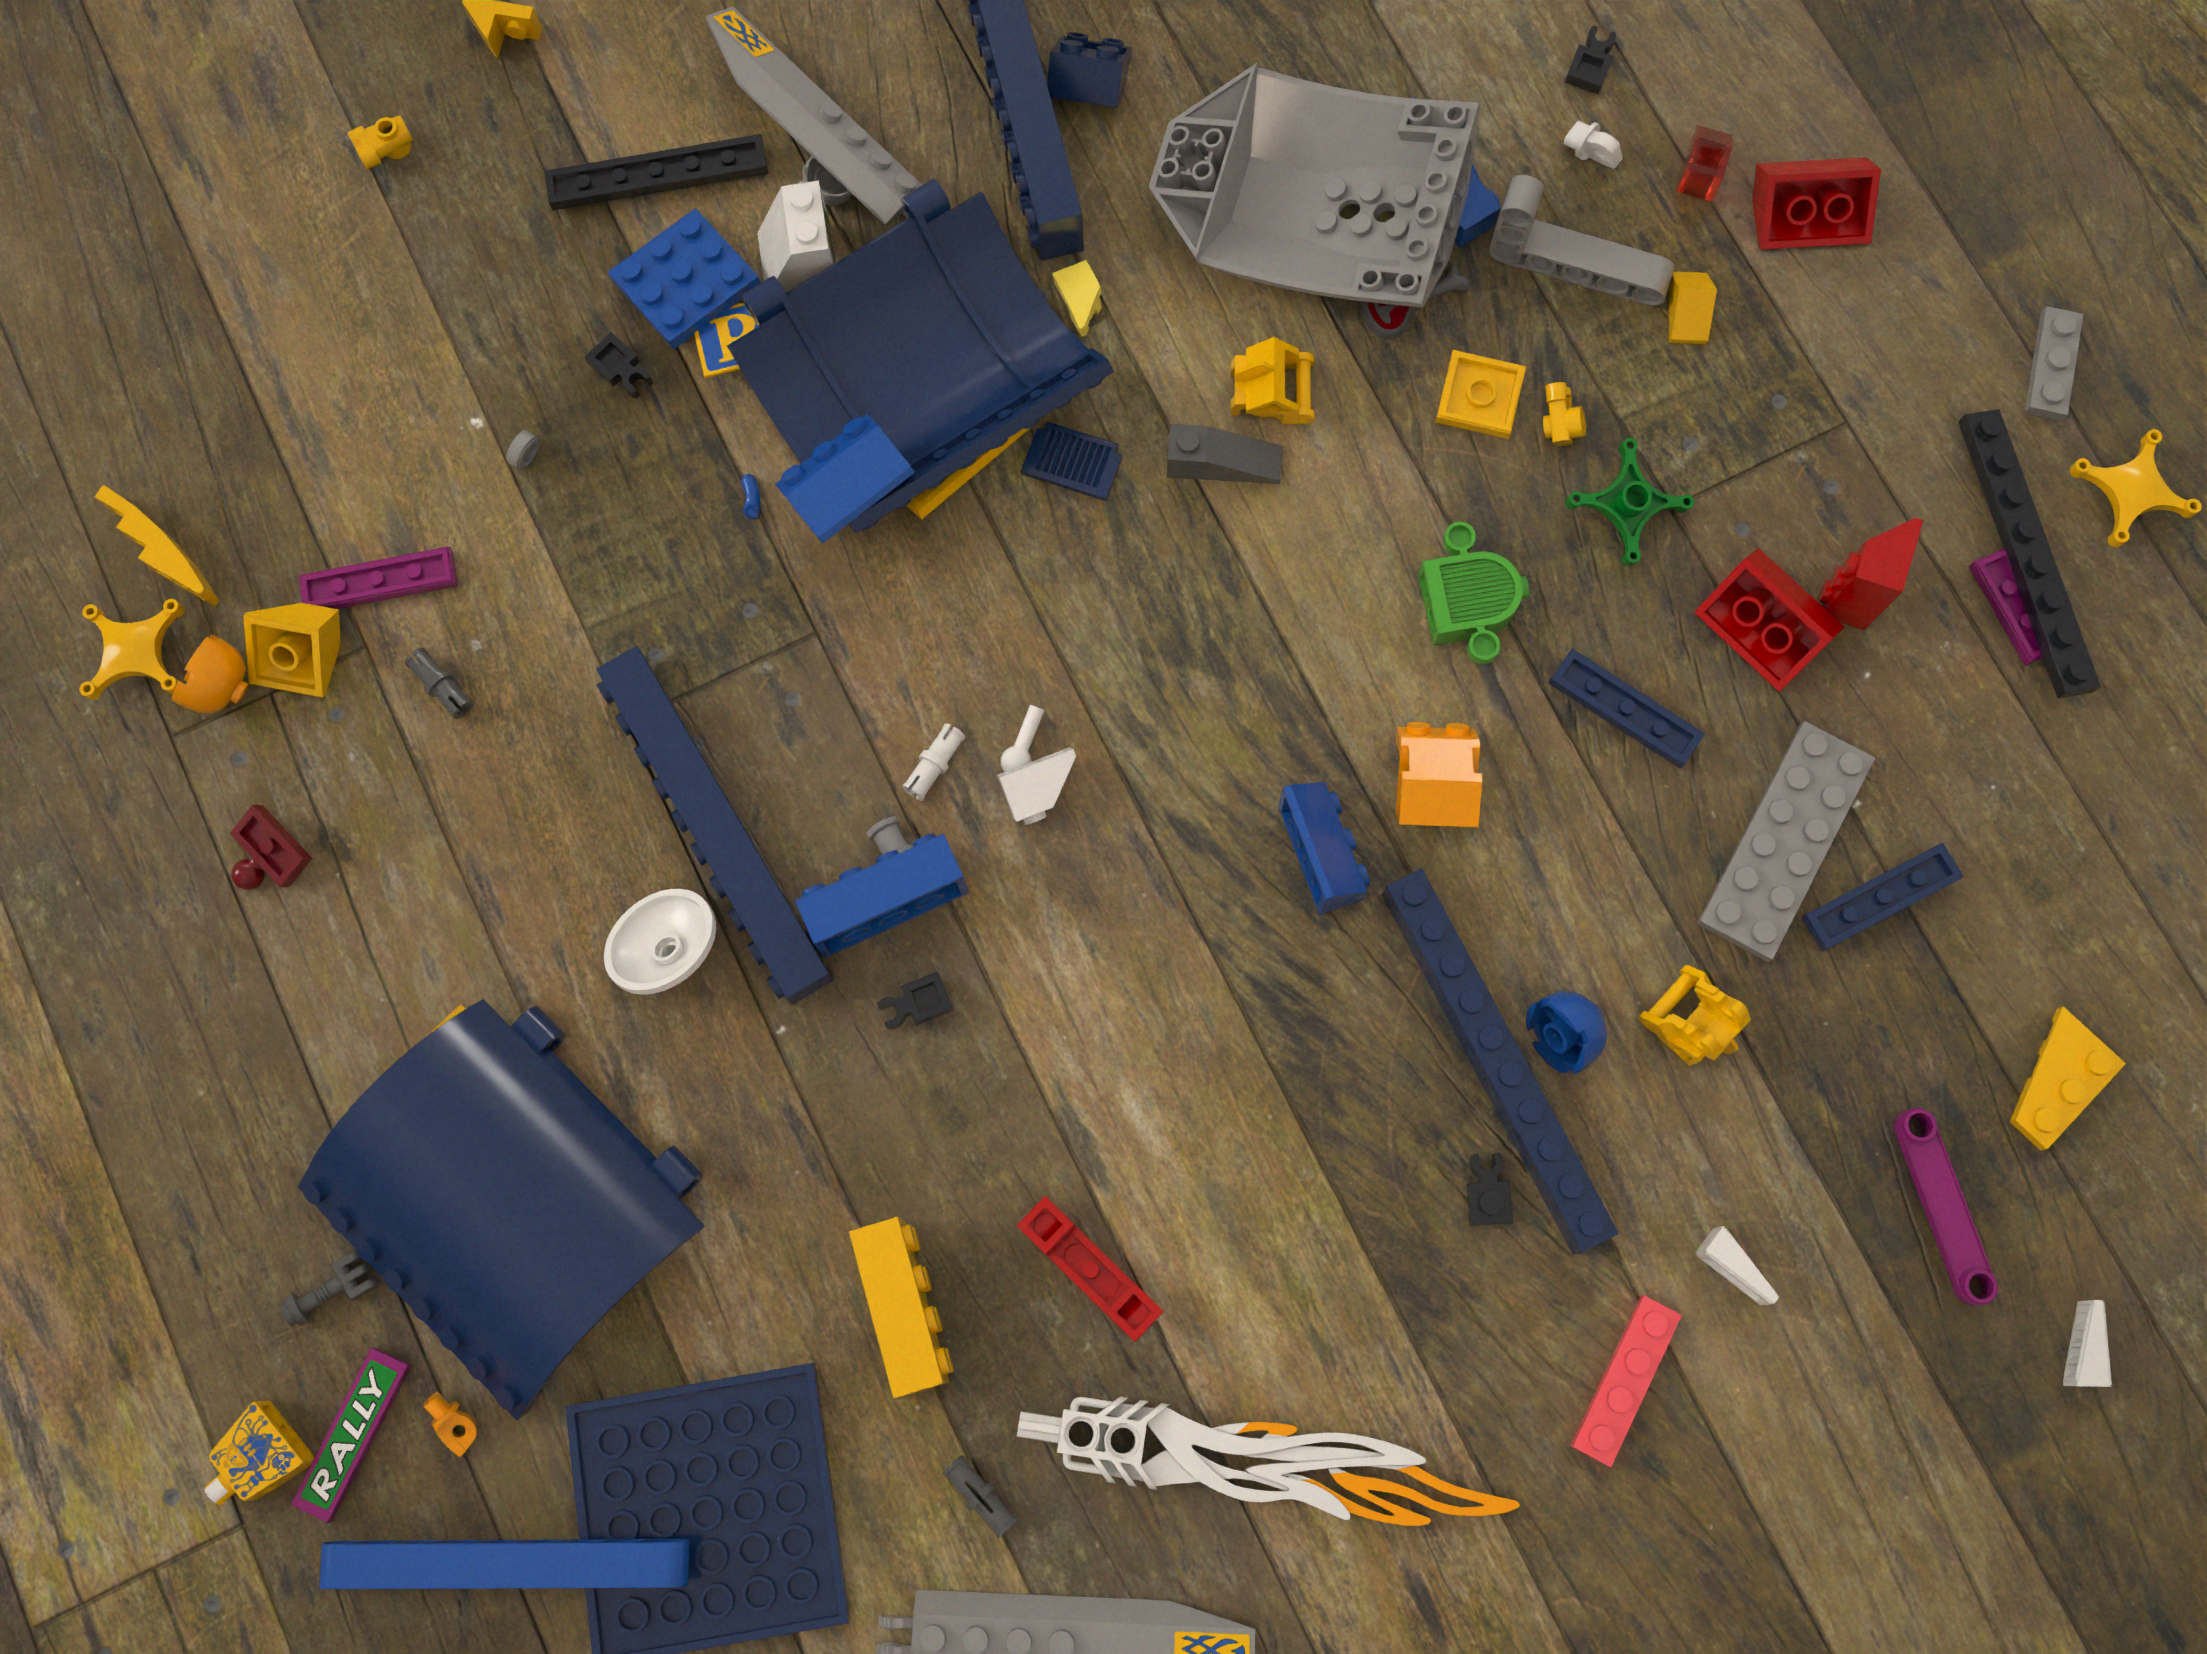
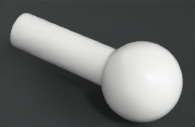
M1033 705L1029 706L1014 746L1006 749L1001 756V767L1004 772L1032 762L1028 751L1044 713L1043 709Z

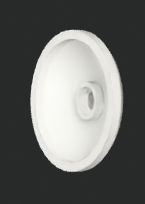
M667 889L641 899L619 918L607 938L604 949V965L609 977L621 989L633 994L642 995L662 992L680 984L700 967L713 945L716 934V920L713 910L700 895L686 889Z

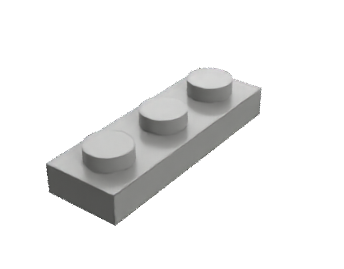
M2046 306L2040 313L2025 414L2061 422L2068 416L2084 314Z

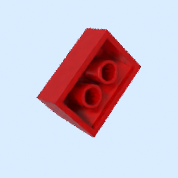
M1867 157L1756 163L1752 201L1759 248L1778 249L1871 243L1881 169Z
M1919 518L1909 520L1867 540L1856 553L1850 552L1844 566H1838L1832 579L1825 580L1820 590L1818 601L1823 602V607L1840 623L1865 630L1903 592L1923 520Z
M1760 548L1748 555L1694 611L1701 620L1779 692L1845 628Z

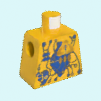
M270 1400L254 1401L210 1452L209 1460L220 1473L204 1487L207 1496L220 1506L235 1493L244 1502L258 1500L309 1468L315 1456Z

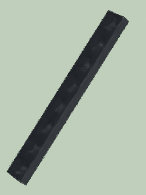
M2000 409L1965 414L1958 423L2003 548L2006 551L2013 576L2057 698L2093 693L2101 685Z

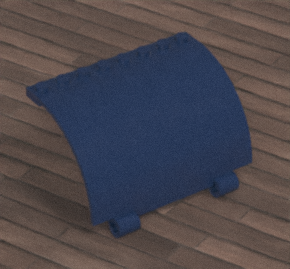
M932 179L901 198L903 208L909 217L904 222L787 293L776 277L772 276L741 295L744 305L759 327L727 345L755 395L800 464L812 456L814 449L818 445L826 441H832L841 434L845 425L851 420L862 418L867 414L882 429L915 471L913 475L848 524L855 533L873 527L884 515L894 509L905 507L916 495L926 489L937 487L948 475L958 469L972 465L980 455L990 449L1004 445L1012 435L1022 429L1036 425L1041 417L1054 409L1068 405L1073 397L1086 389L1098 386L1105 377L1114 372L1109 360L1095 349L1091 348L1089 350L1068 329L1048 304L1012 249L984 193L981 191L951 209L944 190L935 179Z
M482 999L445 1022L417 1043L388 1068L357 1099L317 1150L298 1188L303 1192L307 1201L314 1204L330 1221L332 1227L352 1244L359 1256L382 1276L387 1286L397 1292L412 1308L415 1316L428 1325L439 1337L443 1346L451 1350L467 1367L471 1376L479 1380L488 1389L503 1409L507 1410L516 1420H519L530 1411L542 1393V1387L591 1329L644 1277L704 1228L705 1225L680 1201V1199L696 1187L703 1178V1174L676 1146L668 1148L656 1158L553 1053L563 1042L566 1035L538 1006L531 1007L525 1011L510 1027Z

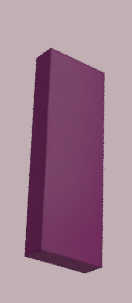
M2004 549L1971 563L1968 566L2023 664L2027 666L2043 659L2006 551Z

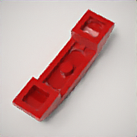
M1046 1196L1016 1225L1135 1343L1164 1313L1147 1294L1128 1278Z

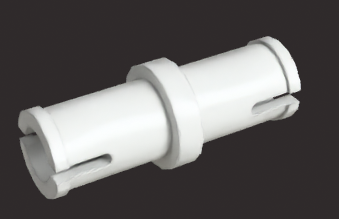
M945 723L929 749L921 752L919 755L921 761L906 783L902 785V789L910 796L914 797L917 795V800L923 801L939 774L946 773L949 768L948 761L965 739V735L956 727H953L951 731L952 726Z

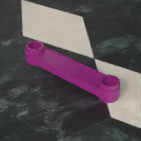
M1921 1108L1905 1110L1894 1121V1134L1898 1139L1951 1281L1953 1291L1956 1297L1964 1304L1970 1306L1986 1305L1997 1295L1998 1284L1944 1146L1936 1120L1930 1112ZM1911 1117L1917 1119L1921 1124L1922 1131L1919 1137L1912 1134L1909 1129L1908 1123ZM1972 1276L1976 1277L1981 1283V1294L1977 1298L1969 1289V1281Z

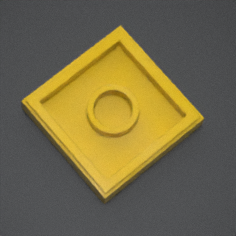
M1453 350L1435 422L1509 439L1526 366Z

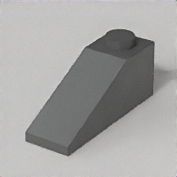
M1170 424L1167 464L1168 478L1280 484L1282 446L1209 426Z

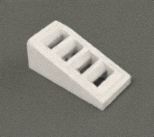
M1724 1226L1713 1228L1695 1252L1696 1256L1760 1306L1775 1304L1779 1296Z
M2103 1300L2078 1301L2064 1371L2063 1386L2111 1387L2105 1302Z

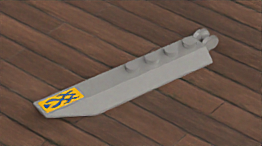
M733 6L706 15L705 19L737 85L885 226L889 225L898 214H903L909 218L903 208L901 198L919 188L922 184Z
M917 1589L913 1616H879V1626L885 1629L912 1628L911 1644L897 1642L877 1644V1654H1255V1628L1171 1600Z

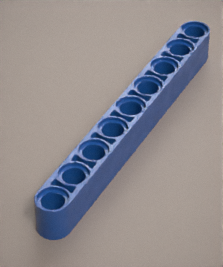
M689 1539L377 1540L324 1542L321 1544L319 1588L688 1586Z

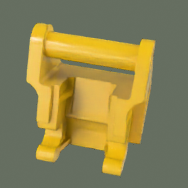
M1276 337L1246 348V355H1235L1231 361V377L1235 378V394L1231 399V415H1240V410L1246 409V413L1253 414L1254 416L1264 418L1275 417L1281 421L1282 425L1312 423L1315 420V411L1311 409V367L1314 366V355L1309 352H1299V348ZM1285 369H1296V403L1285 397Z
M1689 965L1683 966L1679 971L1681 976L1648 1012L1643 1011L1638 1016L1639 1021L1648 1030L1655 1033L1666 1046L1689 1066L1700 1062L1705 1056L1715 1061L1722 1052L1727 1055L1736 1052L1739 1047L1734 1038L1751 1020L1747 1007L1741 1001L1720 991L1712 985L1705 972ZM1695 986L1694 991L1701 1001L1696 1010L1687 1020L1675 1014L1670 1015L1669 1013Z

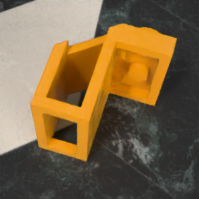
M1409 722L1407 727L1397 726L1396 744L1399 750L1395 813L1399 825L1479 827L1482 773H1478L1480 739L1475 729H1470L1469 725L1463 723H1449L1446 725V728H1433L1425 722Z

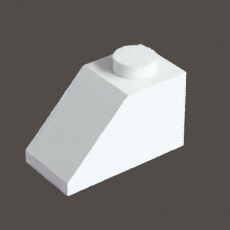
M1068 747L997 775L1013 819L1016 822L1023 819L1025 825L1047 817L1045 811L1054 807L1076 758L1074 749Z

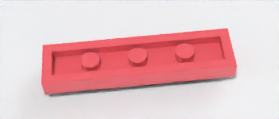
M1645 1295L1640 1296L1570 1447L1607 1467H1612L1682 1317L1681 1314Z

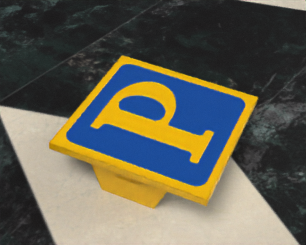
M744 303L735 304L694 332L705 378L740 370L727 345L759 327Z

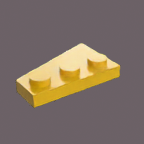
M2064 1006L2056 1009L2047 1040H2044L2038 1052L2040 1056L2032 1076L2027 1079L2010 1119V1123L2040 1151L2047 1150L2126 1064Z

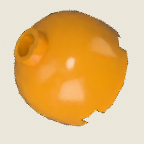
M211 634L210 638L206 637L186 665L184 670L187 673L184 681L187 683L184 684L178 680L172 695V701L198 713H214L223 710L231 701L238 704L249 687V684L243 681L246 672L244 658L231 644Z

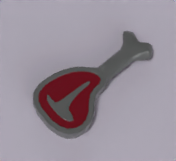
M1451 264L1447 275L1437 281L1427 301L1450 291L1465 293L1470 288L1471 280L1461 275L1458 265ZM1364 301L1361 304L1362 314L1369 329L1379 338L1386 340L1395 339L1402 335L1407 328L1411 315L1422 308Z

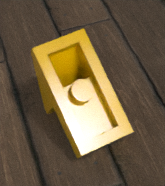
M462 0L473 25L496 58L499 57L504 35H509L518 40L525 38L540 39L543 27L534 7L495 0Z

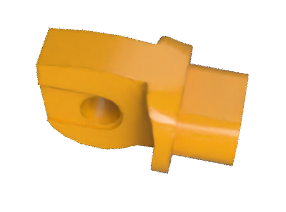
M437 1391L425 1401L423 1407L434 1418L431 1425L441 1441L452 1452L461 1457L476 1438V1422L471 1415L458 1410L459 1403L456 1400L449 1404ZM461 1425L465 1428V1432L463 1434H456L453 1428Z

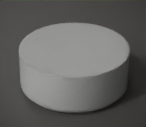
M528 430L521 431L510 444L506 454V461L518 469L527 467L539 450V437Z

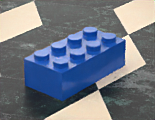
M935 834L925 835L913 842L914 847L899 853L898 850L887 852L876 859L877 864L864 870L861 867L849 869L839 876L840 880L826 887L823 883L817 884L802 892L803 897L795 900L814 945L824 958L969 893L962 872L944 834L937 837Z

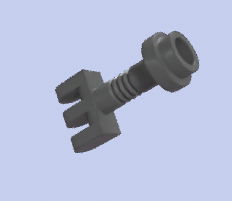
M357 1250L331 1264L337 1274V1277L301 1298H298L294 1293L285 1297V1302L279 1305L284 1319L291 1327L297 1323L301 1326L308 1322L307 1312L343 1291H346L350 1300L355 1301L378 1287L375 1278L366 1280L358 1285L357 1280L369 1274L371 1270L367 1264H363L352 1271L349 1267L362 1259Z

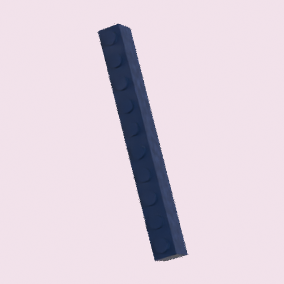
M635 646L596 668L602 679L600 683L596 684L608 704L615 701L621 712L615 716L617 722L626 736L633 733L639 745L633 748L645 768L652 765L658 776L652 782L663 800L670 797L674 803L676 810L671 812V815L682 833L689 830L696 842L690 845L691 850L701 866L708 863L715 875L710 877L709 881L720 899L725 896L729 898L734 908L728 911L739 932L746 929L751 936L753 942L747 946L758 965L766 962L773 974L767 978V981L777 998L780 999L785 996L793 1005L834 981L639 648Z
M1421 868L1386 885L1381 896L1573 1255L1583 1253L1618 1235L1619 1233L1425 872Z

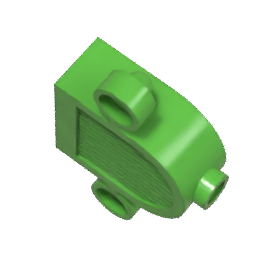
M1454 522L1448 526L1443 537L1444 548L1452 556L1422 561L1418 572L1433 646L1469 640L1467 645L1469 658L1477 664H1488L1496 658L1500 650V640L1496 633L1503 630L1510 623L1521 599L1529 598V584L1526 576H1520L1514 565L1506 558L1492 552L1469 553L1476 540V533L1468 523Z

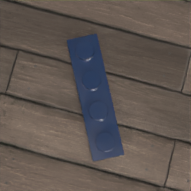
M1573 648L1549 681L1550 685L1680 769L1685 765L1705 733Z
M1942 842L1807 913L1802 919L1823 952L1958 881L1964 876Z

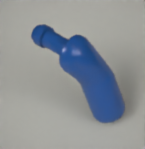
M746 474L741 478V484L746 496L743 513L748 519H756L760 512V490L754 475Z

